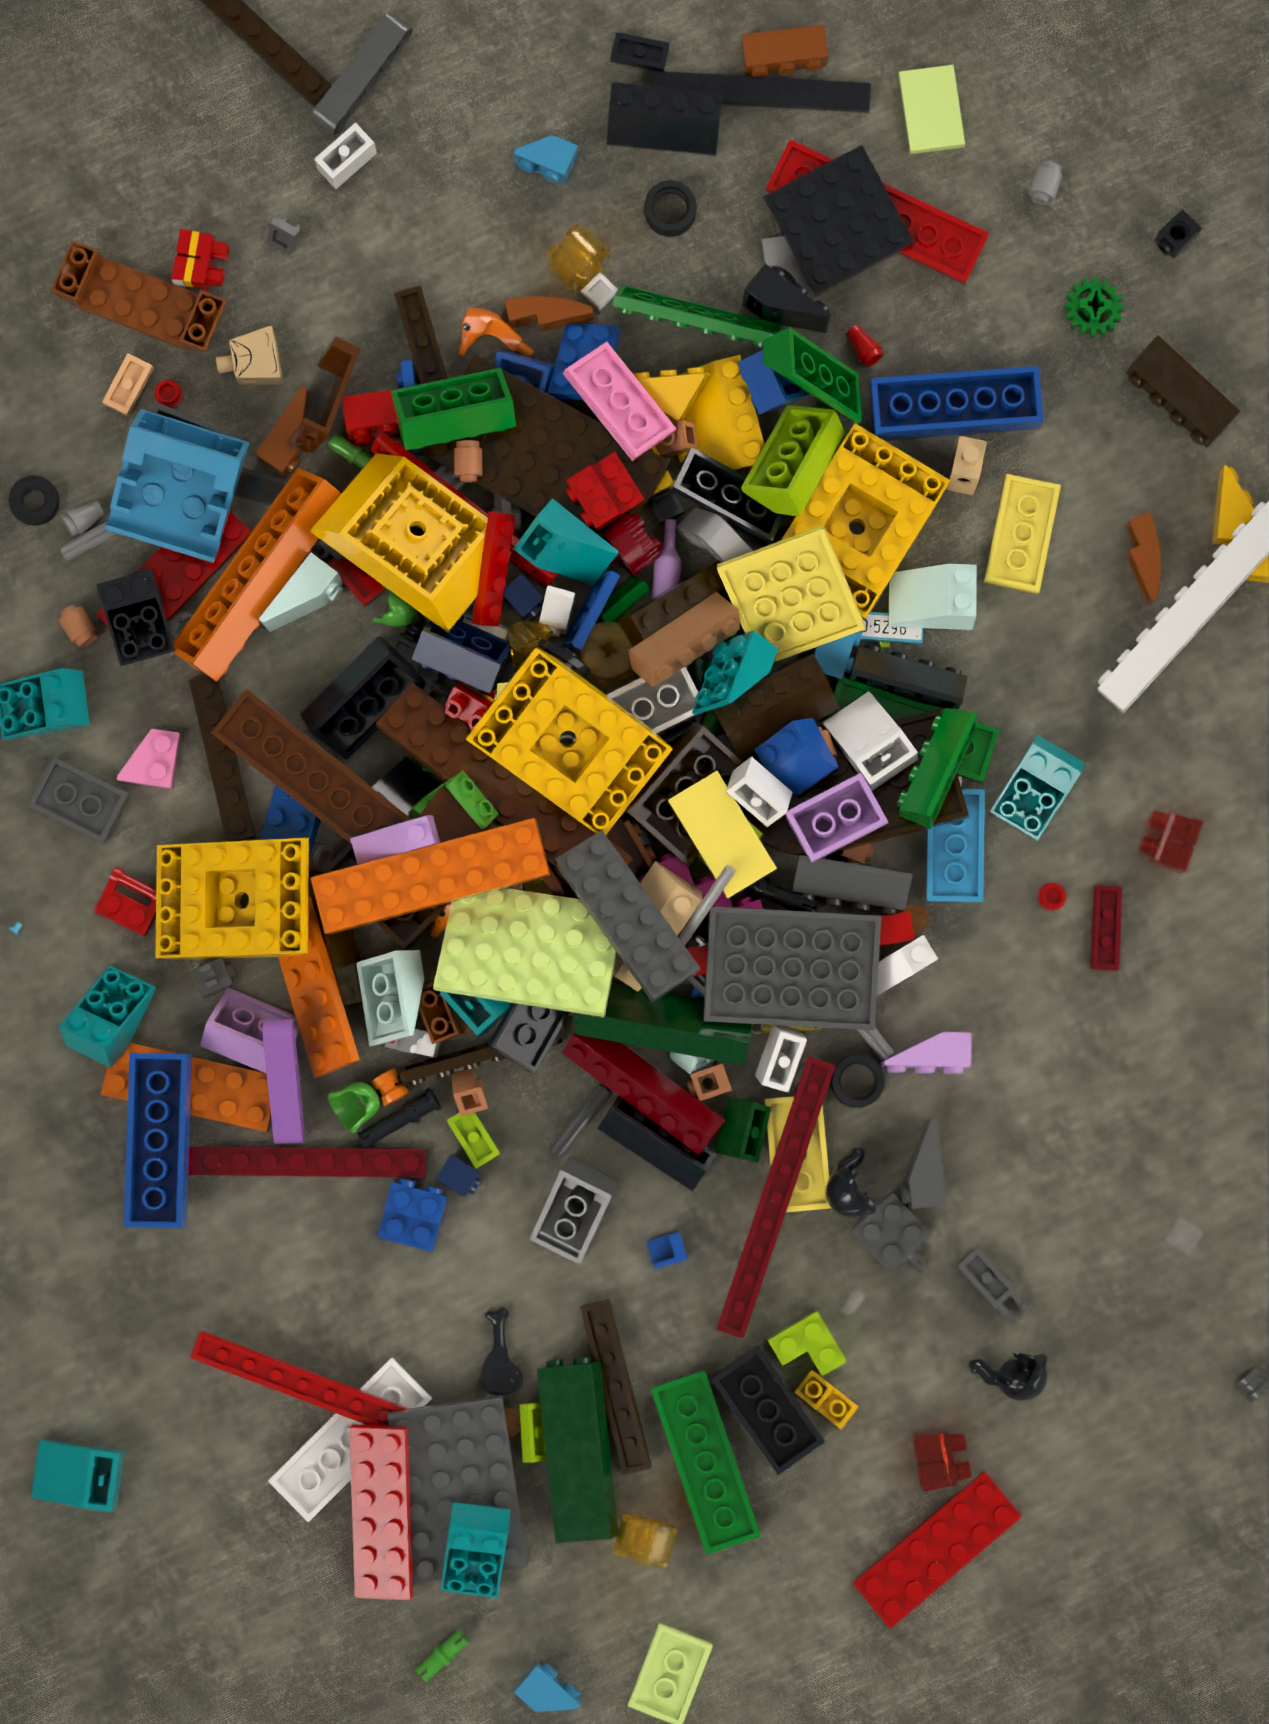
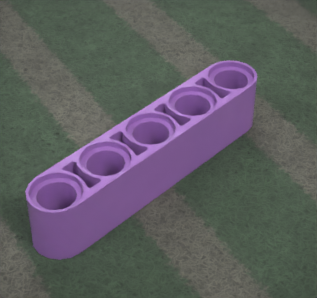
M293 1018L263 1020V1043L274 1143H304V1118Z

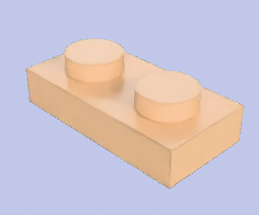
M127 353L102 403L129 417L154 367Z

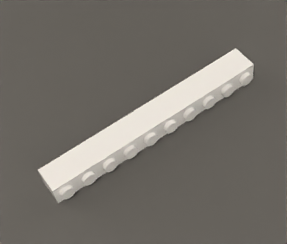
M1269 501L1266 504L1264 502L1258 504L1251 513L1253 519L1247 525L1241 523L1232 534L1234 537L1232 542L1228 546L1222 544L1212 556L1215 560L1209 567L1203 565L1193 576L1196 581L1190 588L1184 586L1174 597L1177 602L1170 609L1165 607L1157 615L1155 620L1158 623L1151 630L1146 628L1137 637V646L1132 651L1126 649L1117 659L1119 665L1113 672L1107 670L1098 680L1100 684L1098 692L1123 714L1269 555Z

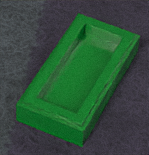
M631 577L609 596L598 618L609 625L650 588L639 577Z

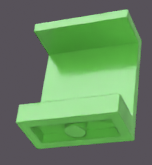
M463 770L425 795L408 811V814L413 819L418 818L439 788L442 787L456 798L481 830L485 829L499 814Z

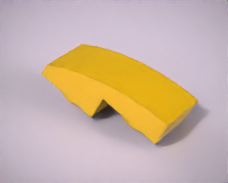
M813 1370L809 1372L794 1392L841 1430L859 1408V1406Z

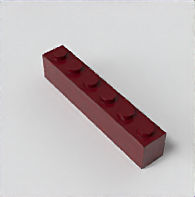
M574 1033L562 1052L563 1055L697 1155L701 1154L725 1122V1119L623 1043L576 1035Z

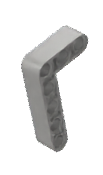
M694 507L676 526L677 532L687 542L708 550L720 563L753 551L719 515Z

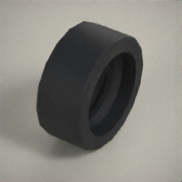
M674 180L661 181L654 185L647 193L644 203L645 220L649 227L657 234L666 237L679 236L688 231L694 223L697 210L696 199L691 189L682 182ZM672 193L683 198L687 210L681 221L667 224L661 222L656 217L654 205L656 200L663 194Z
M853 1054L844 1057L836 1064L830 1080V1086L833 1095L840 1103L848 1107L862 1108L873 1104L880 1098L885 1086V1076L882 1067L875 1059L864 1054ZM854 1064L868 1067L874 1077V1086L871 1092L861 1098L847 1095L841 1086V1076L844 1070Z

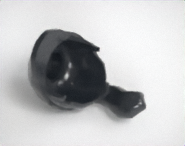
M854 1147L852 1154L839 1162L838 1170L831 1175L826 1185L825 1196L829 1206L843 1216L857 1217L865 1213L874 1214L876 1212L873 1202L868 1196H865L868 1192H860L855 1182V1177L857 1176L854 1173L856 1171L855 1168L862 1163L865 1155L863 1148Z
M1014 1352L1013 1355L1017 1359L1007 1361L998 1371H993L982 1359L969 1361L971 1373L978 1374L988 1385L999 1386L1001 1391L1011 1399L1018 1401L1030 1400L1037 1397L1045 1389L1047 1382V1356L1044 1354L1031 1356L1021 1352L1019 1354Z

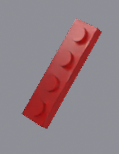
M489 511L472 624L499 627L516 515Z

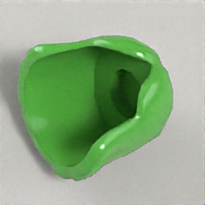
M390 591L388 596L390 606L383 616L372 618V622L376 624L402 628L413 622L417 610Z
M354 1082L328 1094V1101L333 1112L345 1129L351 1133H355L362 1124L372 1118L380 1107V1099L377 1092L371 1085L364 1082ZM358 1097L365 1106V1108L357 1105Z

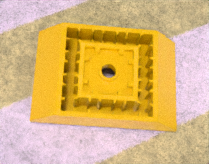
M854 423L827 466L801 516L795 517L782 540L824 525L861 617L865 620L927 522L951 480ZM852 522H859L863 525L864 532L860 535L853 534L849 529V525Z
M376 453L310 531L447 633L477 597L488 518L403 456ZM410 527H420L424 535L416 536L412 534Z
M537 647L530 653L466 737L467 741L594 833L602 830L605 835L672 751V747L645 723L557 658ZM565 731H571L576 736L574 742L570 745H564L559 741L560 735Z
M309 838L157 845L156 958L198 960L288 957L308 954ZM246 893L249 897V903L243 909L240 899Z

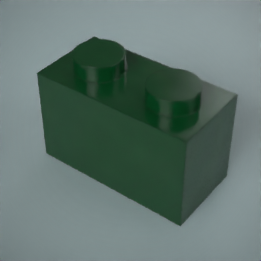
M728 1097L723 1117L725 1122L720 1129L715 1153L758 1163L772 1107Z

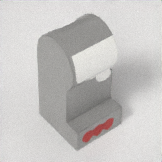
M414 1029L413 1036L387 1042L385 1047L414 1055L437 1058L441 1042L432 1044L428 1032Z

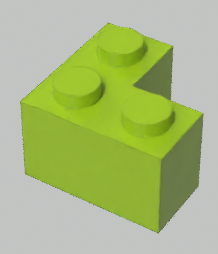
M817 1310L810 1312L767 1338L782 1366L805 1352L809 1354L821 1376L847 1362Z

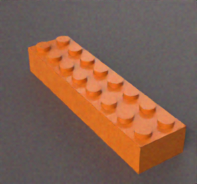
M297 468L173 642L175 651L172 653L192 668L217 682L227 672L229 664L235 655L244 648L245 641L253 630L257 629L260 625L259 618L294 575L301 562L310 554L311 548L319 539L310 532L311 529L342 493L325 479Z
M535 818L311 877V882L325 934H333L551 876L537 821Z

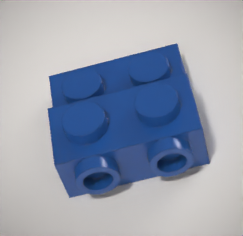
M399 1178L398 1183H391L377 1237L433 1252L448 1197L442 1195V1189L428 1185L426 1190L415 1188L416 1182Z

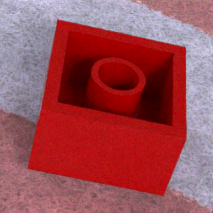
M391 390L342 397L345 426L351 443L361 446L372 444V440H376L382 431L394 441L400 439L401 435Z

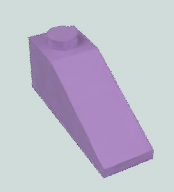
M433 815L423 816L350 838L358 865L441 843Z

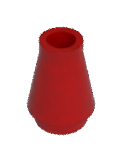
M859 325L847 331L846 337L849 339L860 364H864L868 368L881 360L884 355L881 351L882 346L863 331Z

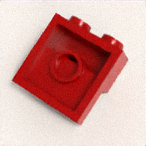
M616 452L608 455L593 466L586 467L566 480L569 487L565 490L573 503L579 501L584 511L580 514L588 527L594 525L597 530L645 501Z

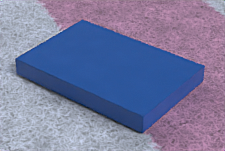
M609 571L599 577L589 591L561 646L571 652L582 649L620 575Z

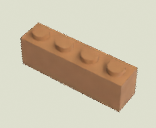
M715 592L631 648L629 655L632 670L649 685L655 687L740 630L738 609L719 593Z

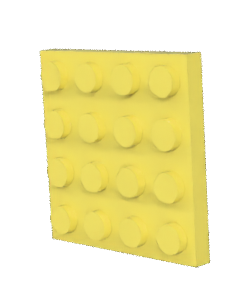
M824 525L717 564V570L732 605L739 611V619L744 633L755 631L777 647L778 652L774 662L865 630L864 621Z

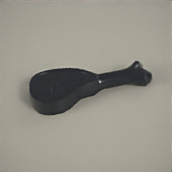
M501 1307L497 1312L488 1311L484 1315L493 1325L494 1346L484 1360L481 1371V1384L483 1389L492 1395L512 1394L520 1389L523 1382L522 1372L510 1360L505 1343L504 1323L509 1315V1311L505 1307Z

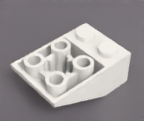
M867 692L822 723L858 774L862 773L871 791L918 760L916 749L870 692Z

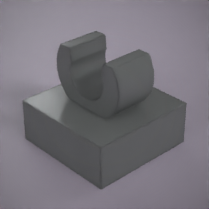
M275 217L270 223L266 243L291 255L296 249L301 225L297 224L294 227L287 223L288 218L279 219Z

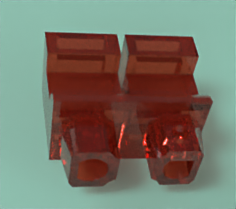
M1153 811L1147 826L1159 830L1160 834L1157 840L1143 836L1138 851L1151 857L1150 862L1183 874L1188 868L1194 851L1193 846L1196 845L1204 821L1195 818L1190 819L1173 811L1167 814Z
M947 1431L912 1434L916 1461L918 1462L920 1487L923 1492L958 1485L957 1481L972 1477L969 1461L954 1463L952 1452L967 1450L964 1434H949Z

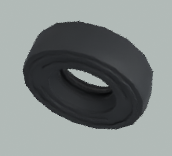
M30 475L22 477L14 483L9 493L8 502L11 512L19 521L26 525L38 526L46 524L54 518L59 509L60 498L58 490L51 481L42 476ZM33 490L42 492L45 498L43 506L35 511L28 510L24 506L25 495Z

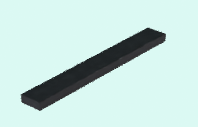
M651 71L650 86L722 93L721 105L869 113L871 83Z

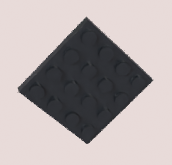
M863 145L764 196L767 207L815 296L914 245L912 236Z

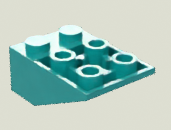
M553 498L534 519L514 547L515 551L535 567L590 585L596 583L619 553L618 550Z
M755 631L717 644L713 651L714 656L710 667L704 674L705 680L702 688L696 695V704L692 713L697 715L731 704L770 673L778 648Z
M60 668L0 684V727L2 740L65 732L90 726L82 670Z
M1036 734L990 812L1034 839L1039 840L1082 773L1085 762Z
M109 965L59 1025L65 1046L112 1068L128 1048L156 990L155 986Z
M440 992L441 996L477 1036H484L504 1017L511 1002Z
M40 1439L31 1498L84 1509L114 1511L118 1506L125 1450Z
M453 1502L440 1591L498 1598L509 1528V1509Z

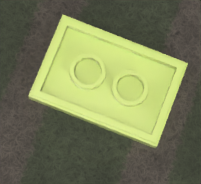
M954 65L900 71L898 77L910 154L964 147L965 139Z
M659 1622L627 1706L671 1724H683L713 1643Z

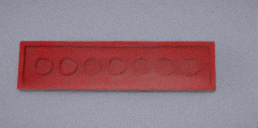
M790 139L767 184L766 191L772 193L834 159ZM883 183L914 240V245L900 251L899 254L965 285L990 233Z

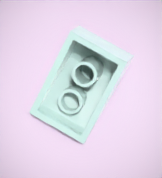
M310 553L259 618L264 628L272 632L326 606L330 600L334 602L343 590L341 587L343 582L338 572L313 553Z
M943 564L894 573L889 582L888 627L973 630L976 619V565Z
M420 950L393 951L356 962L369 1046H376L413 1036L424 983Z

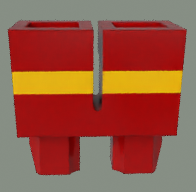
M180 228L176 250L177 255H175L171 278L173 284L181 288H186L187 286L197 287L208 291L209 286L223 287L225 270L212 267L214 260L228 261L229 245L216 241L211 234Z
M459 681L454 686L444 706L445 714L452 718L460 719L468 724L470 729H473L494 702L496 693L492 691L490 693L474 690L469 684Z

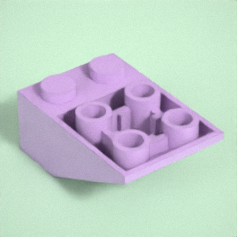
M941 1032L881 1062L880 1066L887 1067V1073H904L906 1068H915V1073L920 1074L935 1073V1068L943 1069V1074L964 1073V1069L971 1067V1033Z

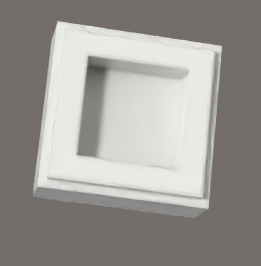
M599 272L580 293L601 313L614 299L618 289Z

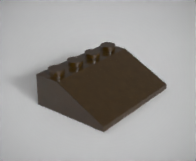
M694 721L672 746V751L630 803L625 812L689 867L698 857L699 851L668 800L718 771L728 787L732 771L743 762L704 726Z

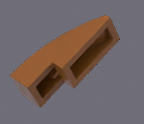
M522 296L504 299L509 324L512 328L538 322L541 333L565 327L566 324H579L594 320L591 306L573 300L549 296Z
M1150 511L1129 519L1125 524L1134 548L1127 552L1126 557L1147 606L1153 604L1158 598L1161 579L1160 545Z

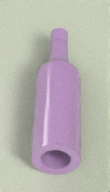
M667 519L665 521L663 549L659 552L661 557L654 561L652 599L681 581L682 560L675 548L676 520Z

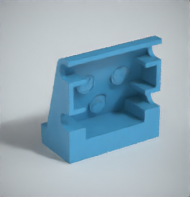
M141 409L129 429L122 457L124 461L117 477L110 505L111 513L105 525V530L214 563L250 443Z

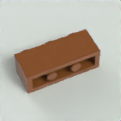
M824 25L742 34L741 49L745 76L765 77L768 73L775 72L787 75L800 69L818 71L827 66L828 49Z

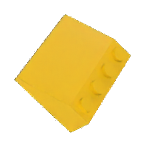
M740 355L700 366L704 367V372H709L711 375L683 420L695 423L698 451L744 475L751 471L764 447V441L751 400V393L740 374L738 362L742 359ZM667 414L668 419L672 423L677 422L676 419L672 418ZM687 453L678 455L680 464Z

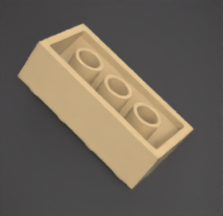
M655 861L640 884L678 936L701 903L703 892ZM617 953L613 975L639 992L641 989L640 984Z

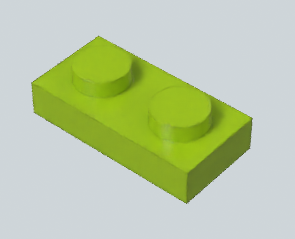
M459 1112L446 1120L476 1169L501 1154L475 1112L463 1116Z
M540 1401L519 1404L523 1463L545 1461L547 1459Z

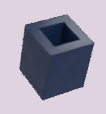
M522 574L504 589L503 599L524 622L529 617L533 620L541 613L544 597Z
M453 1154L449 1156L436 1177L437 1180L464 1197L467 1196L468 1192L473 1195L482 1182L478 1178L481 1174L480 1171Z

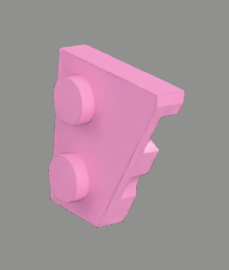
M151 729L118 774L117 781L172 789L181 734Z

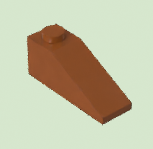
M304 386L297 392L255 452L260 462L284 478L289 473L293 474L301 463L299 458L302 451L296 449L293 444L288 443V440L304 418L307 419L310 395Z

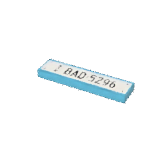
M870 612L867 618L863 619L865 630H862L860 641L922 645L923 628L888 627L889 613Z

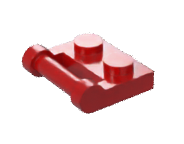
M116 866L93 912L146 937L156 917V888L125 874L123 869ZM119 883L151 898L150 906L148 907L117 892L116 889Z

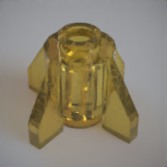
M521 621L514 623L510 627L507 641L513 647L511 655L513 667L516 671L535 647L542 650L538 646L540 640H548L552 635L553 631L547 624Z

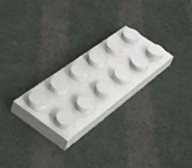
M393 1357L360 1389L410 1409L424 1407L432 1399ZM335 1414L268 1480L307 1522L351 1480L349 1427L353 1424H366Z

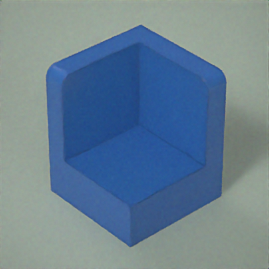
M679 1231L647 1241L654 1269L688 1260Z

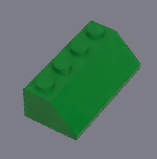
M790 327L763 340L762 357L764 365L831 409L836 410V412L856 423L862 421L859 374Z
M501 368L391 390L399 431L405 450L420 449L428 445L448 443L452 440L476 437L480 434L504 431L516 427L513 399Z
M945 708L942 716L937 714L931 730L935 731L931 741L925 740L920 751L923 759L919 766L914 765L909 775L908 781L912 782L908 792L903 790L898 799L897 806L900 807V817L932 829L977 729V713Z

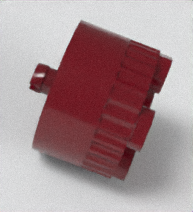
M626 513L599 534L601 538L619 551L610 565L619 562L628 574L635 577L661 557L659 551L663 547L654 535L650 537L643 530L646 524L637 513L633 515Z

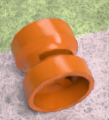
M395 1068L383 1073L370 1082L373 1088L382 1094L380 1100L384 1107L409 1093L406 1086L399 1083V1074Z

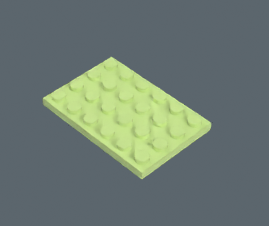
M502 888L451 903L433 987L436 991L605 1017L617 952L580 899Z

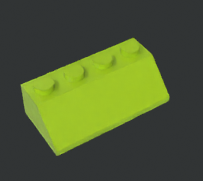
M787 405L741 487L742 491L776 514L801 516L845 435V430L836 410Z

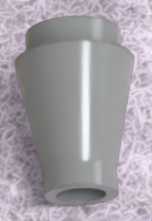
M95 501L92 504L66 511V515L62 516L61 520L72 537L77 534L80 536L95 522L105 516V513L98 501Z

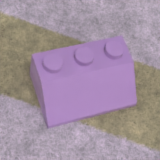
M862 773L805 801L786 813V819L812 863L888 824Z
M227 988L206 1022L200 1046L267 1074L263 1043V1020L293 1018L296 1043L300 1036V1029L295 1015Z

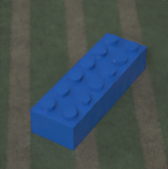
M1039 366L871 378L869 383L872 434L882 440L1039 429L1044 421Z
M130 1053L124 1227H187L192 1055Z

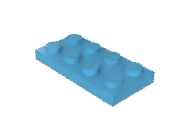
M962 789L969 818L927 829L926 902L983 903L985 789Z

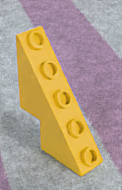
M704 367L687 368V374L677 375V370L673 369L660 371V376L650 377L649 372L633 373V375L663 412L680 421L686 417L711 373L704 372Z
M1224 465L1219 471L1212 544L1229 545L1234 539L1232 534L1241 523L1247 525L1253 519L1251 515L1254 510L1252 506L1253 499L1238 484L1239 478L1233 467H1228L1227 465ZM1269 555L1246 581L1269 583Z

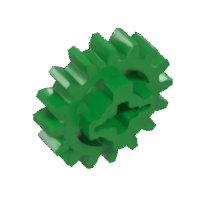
M1094 276L1092 283L1083 278L1081 287L1075 283L1071 288L1073 293L1068 292L1065 297L1069 302L1064 303L1063 310L1069 312L1064 319L1073 321L1070 327L1071 330L1077 327L1080 328V336H1083L1086 331L1089 332L1090 339L1094 338L1096 332H1099L1101 337H1105L1107 333L1106 328L1113 332L1116 328L1115 323H1120L1123 318L1118 314L1122 313L1125 309L1124 305L1118 304L1122 301L1123 295H1115L1118 287L1115 285L1109 288L1107 286L1108 279H1105L1101 284L1098 283L1097 276ZM1089 291V294L1086 298H1080V300H1077V298L1080 295ZM1093 299V304H1095V308L1098 309L1095 316L1093 308L1090 306ZM1111 315L1108 320L1099 324L1101 317Z

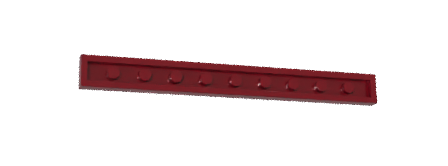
M809 1056L807 1058L716 1330L744 1339L836 1065Z
M189 1147V1175L426 1178L427 1149Z

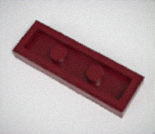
M1093 885L1090 970L1119 971L1123 886Z

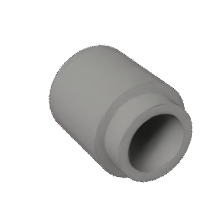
M1042 161L1040 166L1036 167L1028 191L1033 202L1047 205L1048 202L1055 201L1063 176L1060 165L1051 161Z

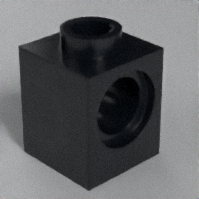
M1182 209L1158 232L1154 240L1163 254L1170 255L1174 259L1198 236L1202 227ZM1170 232H1179L1183 240H1174L1170 236Z

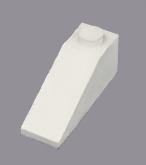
M924 935L879 961L877 996L938 960Z

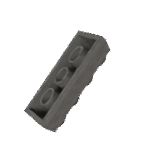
M799 855L796 860L791 892L811 900L814 898L825 899L824 904L841 907L842 902L853 904L852 909L869 911V908L873 907L881 909V914L893 915L905 910L913 874L821 858L812 863L808 856Z

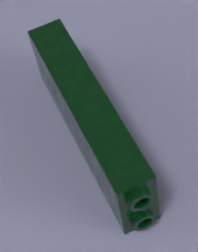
M611 983L605 1017L573 1012L572 1022L577 1023L576 1035L745 1066L752 1024L703 1021L704 1000L666 993L652 1002L642 988L638 992L630 986Z
M590 1357L573 1358L572 1364H563V1359L546 1361V1366L537 1368L555 1543L612 1539L619 1535L600 1361L591 1362Z

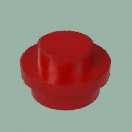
M164 380L156 386L154 397L157 403L172 408L180 403L182 389L175 381Z
M1052 882L1043 885L1038 892L1039 904L1048 911L1060 909L1066 902L1064 888Z

